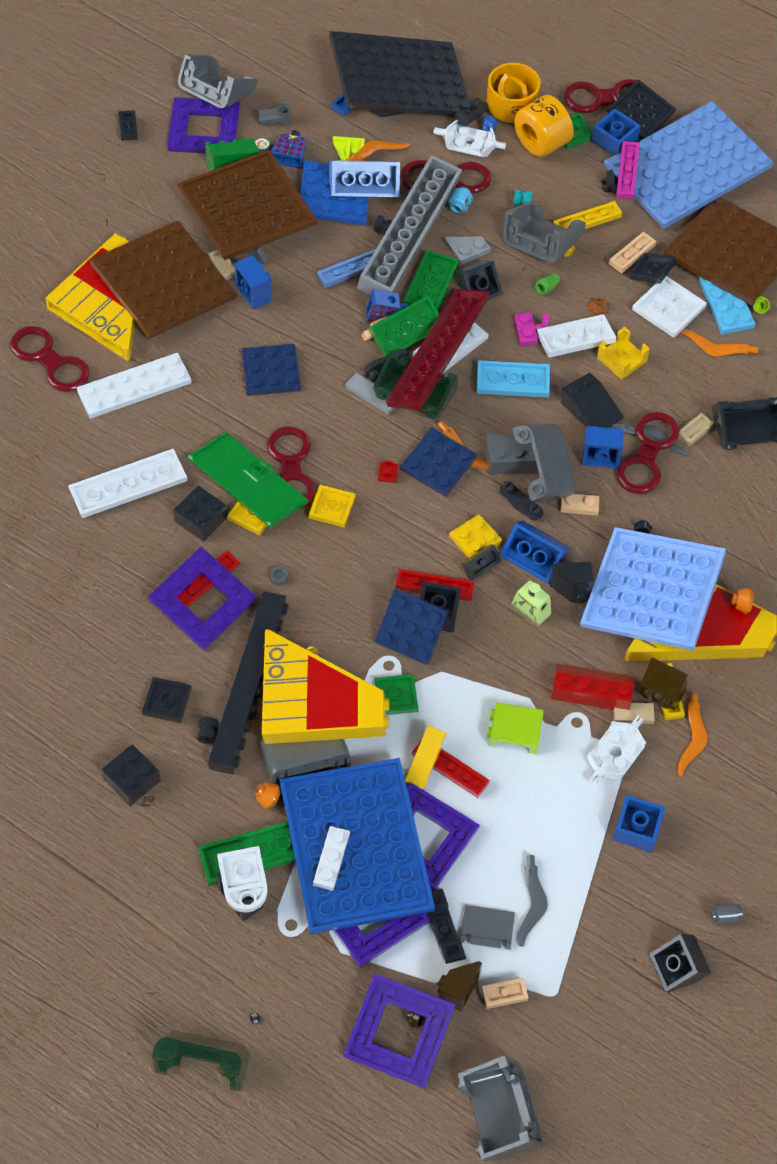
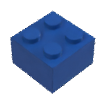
M613 109L594 126L592 141L611 154L616 155L622 151L623 142H636L638 140L641 125L617 109Z
M253 255L234 263L236 287L251 308L256 309L271 302L272 278L268 272L264 271L262 263L259 260L257 261Z
M587 426L582 450V465L618 469L623 449L624 430Z
M626 795L613 841L652 853L666 807Z

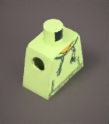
M528 581L520 588L511 602L512 606L537 626L542 624L551 615L550 596L540 588L539 584Z

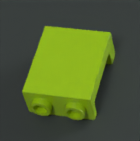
M496 702L495 710L491 709L489 720L493 721V726L488 727L487 739H490L489 746H493L494 742L528 747L529 753L537 754L544 710Z

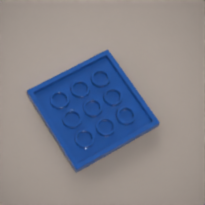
M304 160L300 195L316 219L366 226L369 197L331 196L329 164Z

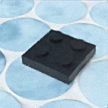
M644 253L629 272V277L633 280L661 284L676 264V258Z
M153 677L142 714L181 723L192 686Z

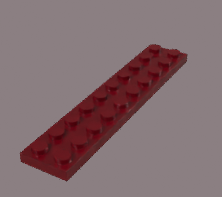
M456 289L387 398V407L421 410L490 298L489 291Z

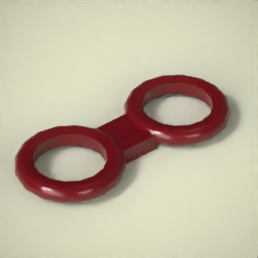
M622 80L612 89H598L589 82H575L565 90L564 100L572 110L578 113H591L599 109L600 106H611L620 97L619 91L622 88L631 87L637 80ZM586 89L594 94L596 101L591 105L582 106L573 101L571 94L575 90Z
M412 161L402 169L401 179L407 188L412 189L415 184L408 178V173L415 168H424L428 161ZM464 162L456 166L462 170L461 172L472 169L479 171L484 176V181L476 186L465 185L458 180L456 188L465 187L469 189L471 194L484 191L490 185L491 174L484 165L477 162Z
M29 326L20 329L13 335L10 342L13 354L23 361H38L39 364L47 369V381L53 388L58 391L71 392L76 391L77 387L87 383L90 375L88 365L78 357H61L52 349V336L47 330L41 327ZM35 334L43 337L46 341L45 346L36 353H25L18 348L19 341L27 335ZM72 364L82 370V375L74 383L64 384L55 379V371L63 365Z
M653 412L643 416L637 423L636 434L642 444L637 455L623 460L617 470L618 481L625 490L635 494H645L654 490L660 483L661 472L659 466L655 463L660 450L673 446L679 438L680 430L678 423L673 417L666 413ZM660 420L671 427L672 435L665 441L656 442L650 440L645 435L643 429L650 421ZM632 464H644L651 469L653 479L650 483L643 486L633 485L626 479L625 470Z
M283 427L271 434L268 439L267 448L269 454L276 461L282 463L283 475L280 476L286 482L292 480L300 481L307 486L308 494L305 498L308 499V503L300 508L303 509L311 504L316 494L314 482L307 475L301 473L300 461L306 458L310 452L311 442L303 430L296 427ZM294 435L302 441L303 448L295 455H283L276 450L275 443L282 436Z

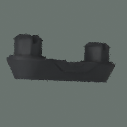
M476 98L472 101L475 110L467 114L463 110L458 111L455 114L456 119L459 121L458 124L466 127L488 110L486 101L482 102L480 98Z
M399 349L367 364L364 367L365 377L370 378L371 381H376V379H380V373L387 368H393L399 364L402 367H407L412 361L409 357L410 353Z
M505 481L501 485L500 493L514 508L524 513L533 521L542 518L544 512L541 506L526 497L511 481Z

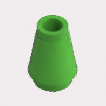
M553 273L539 279L535 285L537 292L541 295H548L560 282V277L558 274Z

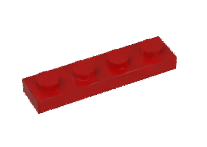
M228 549L216 558L230 573L240 565V562ZM201 574L177 599L188 608L213 588L214 585Z
M399 569L396 588L421 593L423 582L461 588L460 600H472L475 581Z
M421 741L412 751V755L414 757L417 753ZM443 749L440 750L433 769L476 798H479L489 785L490 780Z

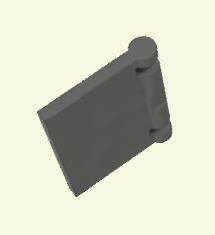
M465 905L461 943H465L466 936H470V944L501 949L502 941H506V949L511 950L515 912Z

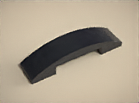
M443 888L431 891L435 911L427 913L445 964L464 960L466 955L454 927Z

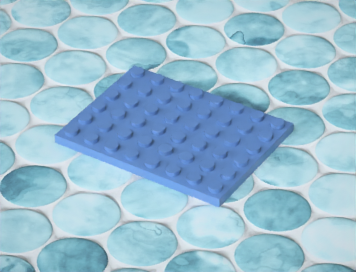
M711 101L639 141L640 147L634 198L664 229L773 167L774 162ZM622 151L604 161V166L608 171L613 170L618 179Z

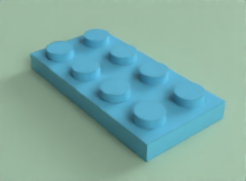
M699 277L700 286L721 335L755 328L756 324L746 302Z
M478 360L477 394L549 398L550 364Z

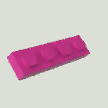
M623 142L617 198L634 199L640 142Z

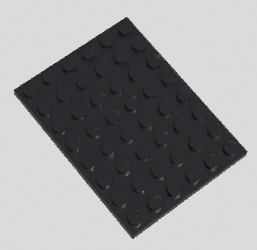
M330 31L329 39L347 108L455 116L460 110H463L465 114L472 111L452 42Z

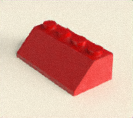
M557 663L551 699L614 710V708L630 710L635 677Z

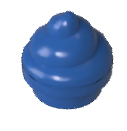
M487 115V117L482 119V130L490 132L491 127L495 131L498 124L497 120Z

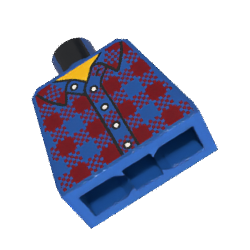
M292 130L291 134L283 133L280 135L271 151L278 163L283 166L303 169L305 138L301 137L299 131Z
M372 289L366 306L367 323H372L385 316L389 317L408 307V303H400L397 293Z

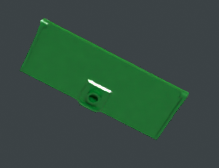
M228 432L223 433L188 456L191 462L269 528H273L308 503V499L275 473L272 466L263 459L257 458Z

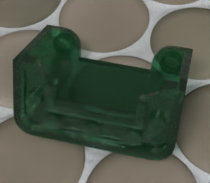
M392 350L373 386V390L376 393L375 396L381 400L389 397L409 365L408 360L404 359L403 361L399 359V353ZM449 373L445 377V374H442L421 410L415 411L421 412L433 420L440 418L459 387L457 375Z
M171 1031L157 1041L152 1054L156 1073L167 1075V1071L171 1067H180L183 1057L220 1065L222 1077H226L229 1080L230 1090L241 1092L249 1062V1052L245 1046L181 1031Z

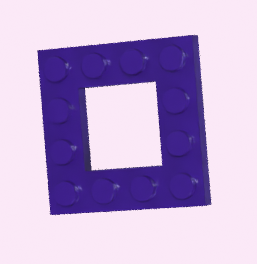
M174 97L167 145L168 151L206 153L205 142H210L211 144H216L223 140L225 143L233 142L237 138L240 101L228 108H218L202 99ZM189 115L221 117L219 137L187 135Z
M201 546L154 590L147 600L205 651L257 600V596ZM201 574L228 598L205 622L201 621L177 599Z
M410 783L407 791L413 816L418 812L449 832L430 861L424 859L430 889L434 891L476 834L480 825L418 786Z
M425 913L392 919L366 937L358 926L333 931L359 968H361L427 925L430 919Z
M374 973L343 1057L425 1089L456 1005ZM387 1003L427 1018L412 1059L372 1044Z

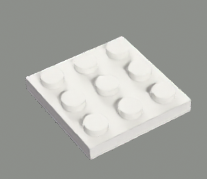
M666 276L661 284L656 283L633 305L632 310L675 338L706 307L707 303Z

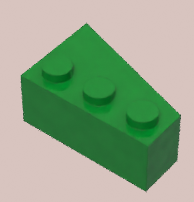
M253 138L235 139L233 142L225 143L224 140L216 144L205 142L206 162L210 171L260 153Z

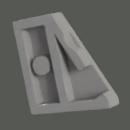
M482 236L444 238V243L454 257L459 259L460 265L491 252L490 246Z

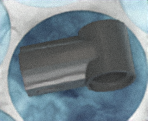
M282 103L274 109L258 110L260 125L278 123L282 126H287L292 122L289 104Z

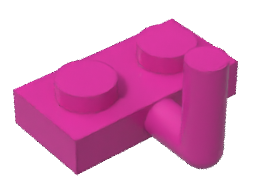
M531 312L514 314V323L520 346L537 345V329L549 326V314H543L542 324L534 325Z

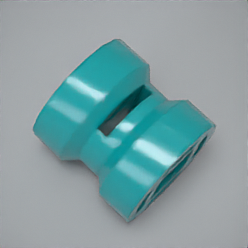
M515 189L513 206L517 207L530 202L532 191L522 192Z

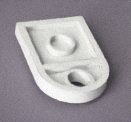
M259 846L217 854L227 903L239 912H252L260 908L267 898V883ZM246 896H251L254 902L250 905H245L242 903V899Z

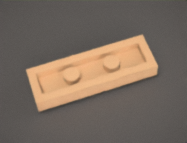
M642 232L609 260V265L622 274L638 261L644 253H647L656 246V240Z

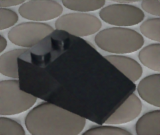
M591 373L561 388V404L586 427L598 426L608 428L624 418L603 384Z

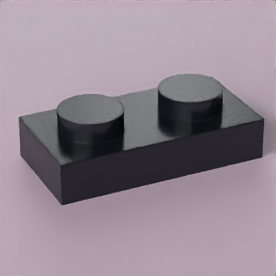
M135 110L118 111L121 141L137 140Z
M490 544L461 564L468 579L474 580L502 560L495 545Z

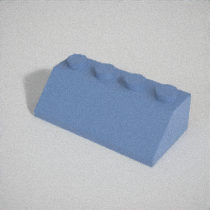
M330 160L329 180L331 196L399 197L400 162Z

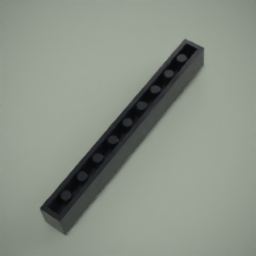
M267 591L263 592L209 757V769L233 775L235 768H238L240 765L241 757L239 754L241 750L244 751L246 739L244 738L246 733H250L252 726L250 719L252 715L255 716L256 700L261 698L263 691L261 685L262 681H264L265 630H271L278 634V631H282L284 625L282 618L283 615H287L289 604H286V596Z

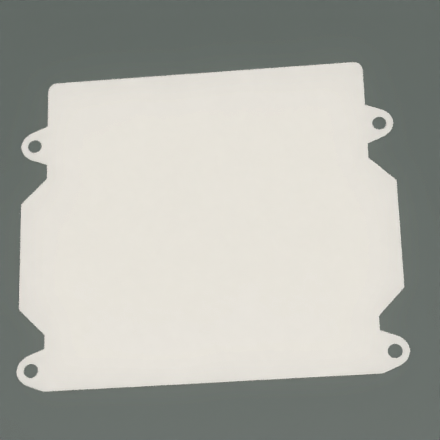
M383 656L378 659L368 670L365 681L375 686L374 678L402 675L399 660L394 656ZM392 661L395 665L394 669L390 671L383 668L384 662ZM439 672L415 682L418 712L386 715L389 716L390 728L386 729V736L344 740L351 756V766L400 758L406 780L414 760L412 751L422 740L427 725L447 733L441 749L490 780L489 785L480 797L476 798L434 769L431 772L424 791L480 825L476 834L436 890L443 888L449 912L460 939L465 905L515 912L511 950L506 949V941H502L500 949L470 944V936H466L465 943H462L466 959L445 964L429 921L427 925L370 961V963L437 983L443 974L447 975L450 969L480 961L482 962V970L478 979V985L482 997V986L524 978L526 990L553 997L560 988L622 779L611 780L604 777L598 781L597 785L589 782L595 770L591 767L587 756L600 739L591 737L588 718L580 712L570 713L558 726L544 723L542 720L537 754L529 753L528 747L494 742L493 746H489L490 739H487L488 727L493 726V721L489 720L491 709L495 710L496 702L536 709L530 698L445 672ZM573 718H580L583 725L579 728L573 727L571 724ZM619 750L610 751L615 757L621 756ZM416 812L414 820L423 858L430 861L449 832ZM534 855L535 865L538 867V878L547 897L548 906L544 915L527 935L524 946L521 947L518 944V934L531 907V898L526 883L524 866L527 865L526 856ZM296 862L277 909L279 929L287 937L297 936L308 927ZM290 919L295 920L298 924L297 928L293 931H289L285 927L286 921ZM392 919L359 925L358 927L366 937ZM329 931L340 953L351 956L334 931Z

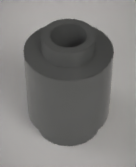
M716 904L710 910L711 921L715 922L717 926L729 925L742 921L743 913L740 904Z

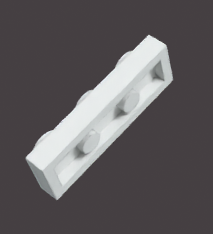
M330 826L313 886L334 891L350 831Z

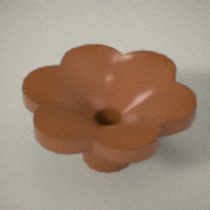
M602 297L591 298L587 305V309L592 311L594 315L606 314L609 303L604 301Z

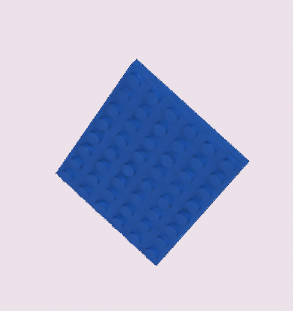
M400 758L280 779L310 935L435 911ZM330 826L350 831L334 891L313 886Z

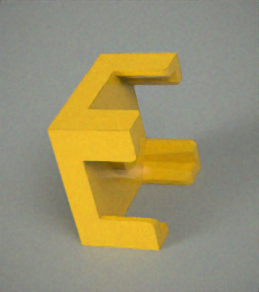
M626 327L619 330L616 343H612L608 347H606V341L600 344L597 359L621 380L647 362L650 350L645 344H642L641 351L629 341L631 332Z

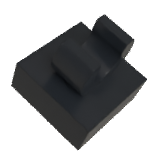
M613 170L606 171V177L601 179V183L604 185L601 188L604 192H608L611 189L616 194L618 177Z

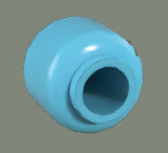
M465 187L455 188L448 199L450 209L459 214L466 212L473 201V196L469 189Z

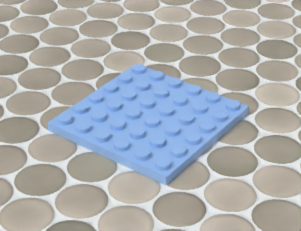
M615 527L581 619V627L694 651L726 555V549Z

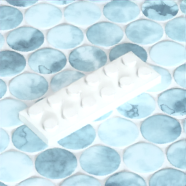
M177 352L77 387V393L91 419L191 384V378Z
M174 449L68 485L81 518H85L186 482L187 476Z

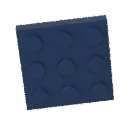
M295 344L242 348L247 396L301 391Z
M431 427L401 464L400 470L446 497L477 459V454Z
M395 588L374 642L428 665L449 610L399 588Z

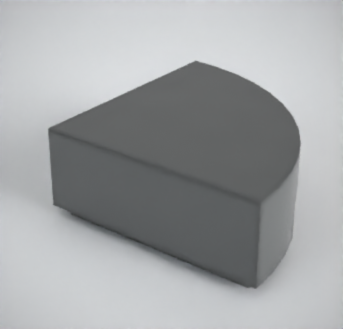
M261 246L247 251L250 256L253 255L262 264H266L269 261Z

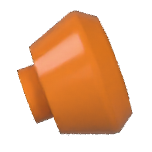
M751 588L737 590V593L732 595L731 604L744 614L749 613L753 605L754 591Z
M267 782L263 785L260 784L255 791L256 800L264 809H271L276 804L281 793L278 784Z

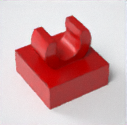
M389 460L380 462L378 481L396 483L399 464Z

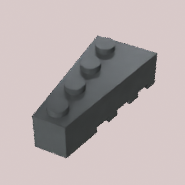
M487 432L486 452L489 475L539 473L532 443L521 444L516 441L515 436Z

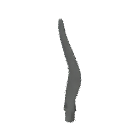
M623 422L611 425V428L623 429L624 433L637 435V425H629ZM645 425L643 429L646 436L655 437L659 441H665L670 437L657 426ZM676 442L673 446L669 447L681 455H690L689 452L682 449Z
M534 855L526 856L527 865L524 866L526 883L531 898V907L518 934V944L521 947L524 946L527 935L544 915L548 906L547 897L538 878V867L535 865Z

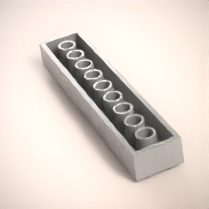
M431 155L363 270L357 289L371 294L372 289L395 293L457 185L461 169Z

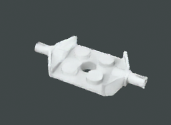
M456 120L447 129L437 127L434 129V134L443 136L446 147L449 150L487 157L495 148L503 150L506 148V143L495 140L491 127L490 132L458 125V120Z
M637 715L630 724L611 722L609 729L587 756L591 767L595 770V773L589 779L591 784L597 785L598 781L604 777L611 780L622 779L646 745L644 738L638 730V727L644 721L642 717L640 718ZM619 750L621 756L615 757L610 751Z

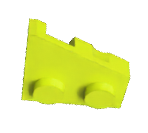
M333 136L332 143L341 160H345L359 152L365 144V139Z

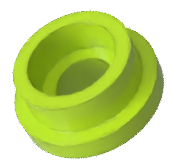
M758 297L753 303L754 311L757 314L766 313L770 308L769 300L765 297Z

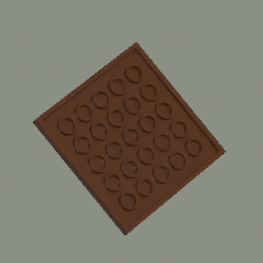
M269 149L177 184L178 190L223 260L317 225L316 217Z
M719 197L703 209L669 245L663 255L675 257L678 265L752 306L754 301L777 278V227Z
M179 221L90 259L91 266L149 339L237 298V292Z

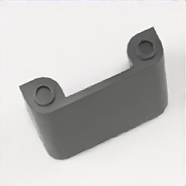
M185 54L178 77V85L181 89L218 108H228L255 91L258 79L252 76L244 78L228 76V78H225L218 74L220 64L216 58L210 55Z
M532 201L507 210L503 231L504 242L510 247L550 263L560 260L585 231L586 222L581 220L571 221L568 228L543 220V208Z
M556 424L522 425L513 428L514 436L518 443H532L540 479L534 480L529 485L530 500L544 504L572 495L576 490V484L561 428Z
M264 739L261 741V749L270 782L279 786L280 779L327 767L334 770L335 767L345 768L351 766V756L344 739L265 744Z
M504 1055L458 1073L460 1080L458 1081V1087L462 1094L465 1093L471 1098L481 1134V1139H478V1145H476V1152L481 1160L488 1161L543 1146V1137L527 1082L518 1061Z

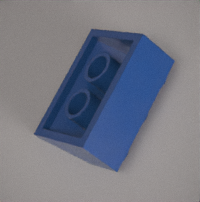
M522 520L516 522L500 556L544 582L549 583L552 564L564 563L571 547Z

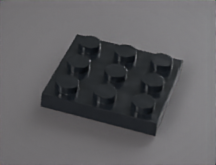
M638 79L607 108L606 113L609 114L613 109H617L641 125L638 138L643 140L652 135L675 113L676 108Z

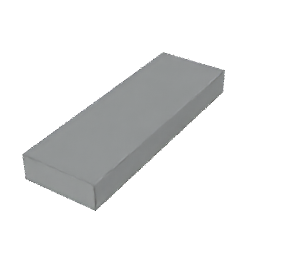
M358 373L345 384L346 389L385 414L389 415L394 410V407H387L386 404L390 394Z

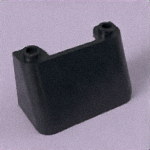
M777 397L735 403L734 401L729 403L728 401H722L712 406V414L722 447H726V450L737 449V446L777 441Z

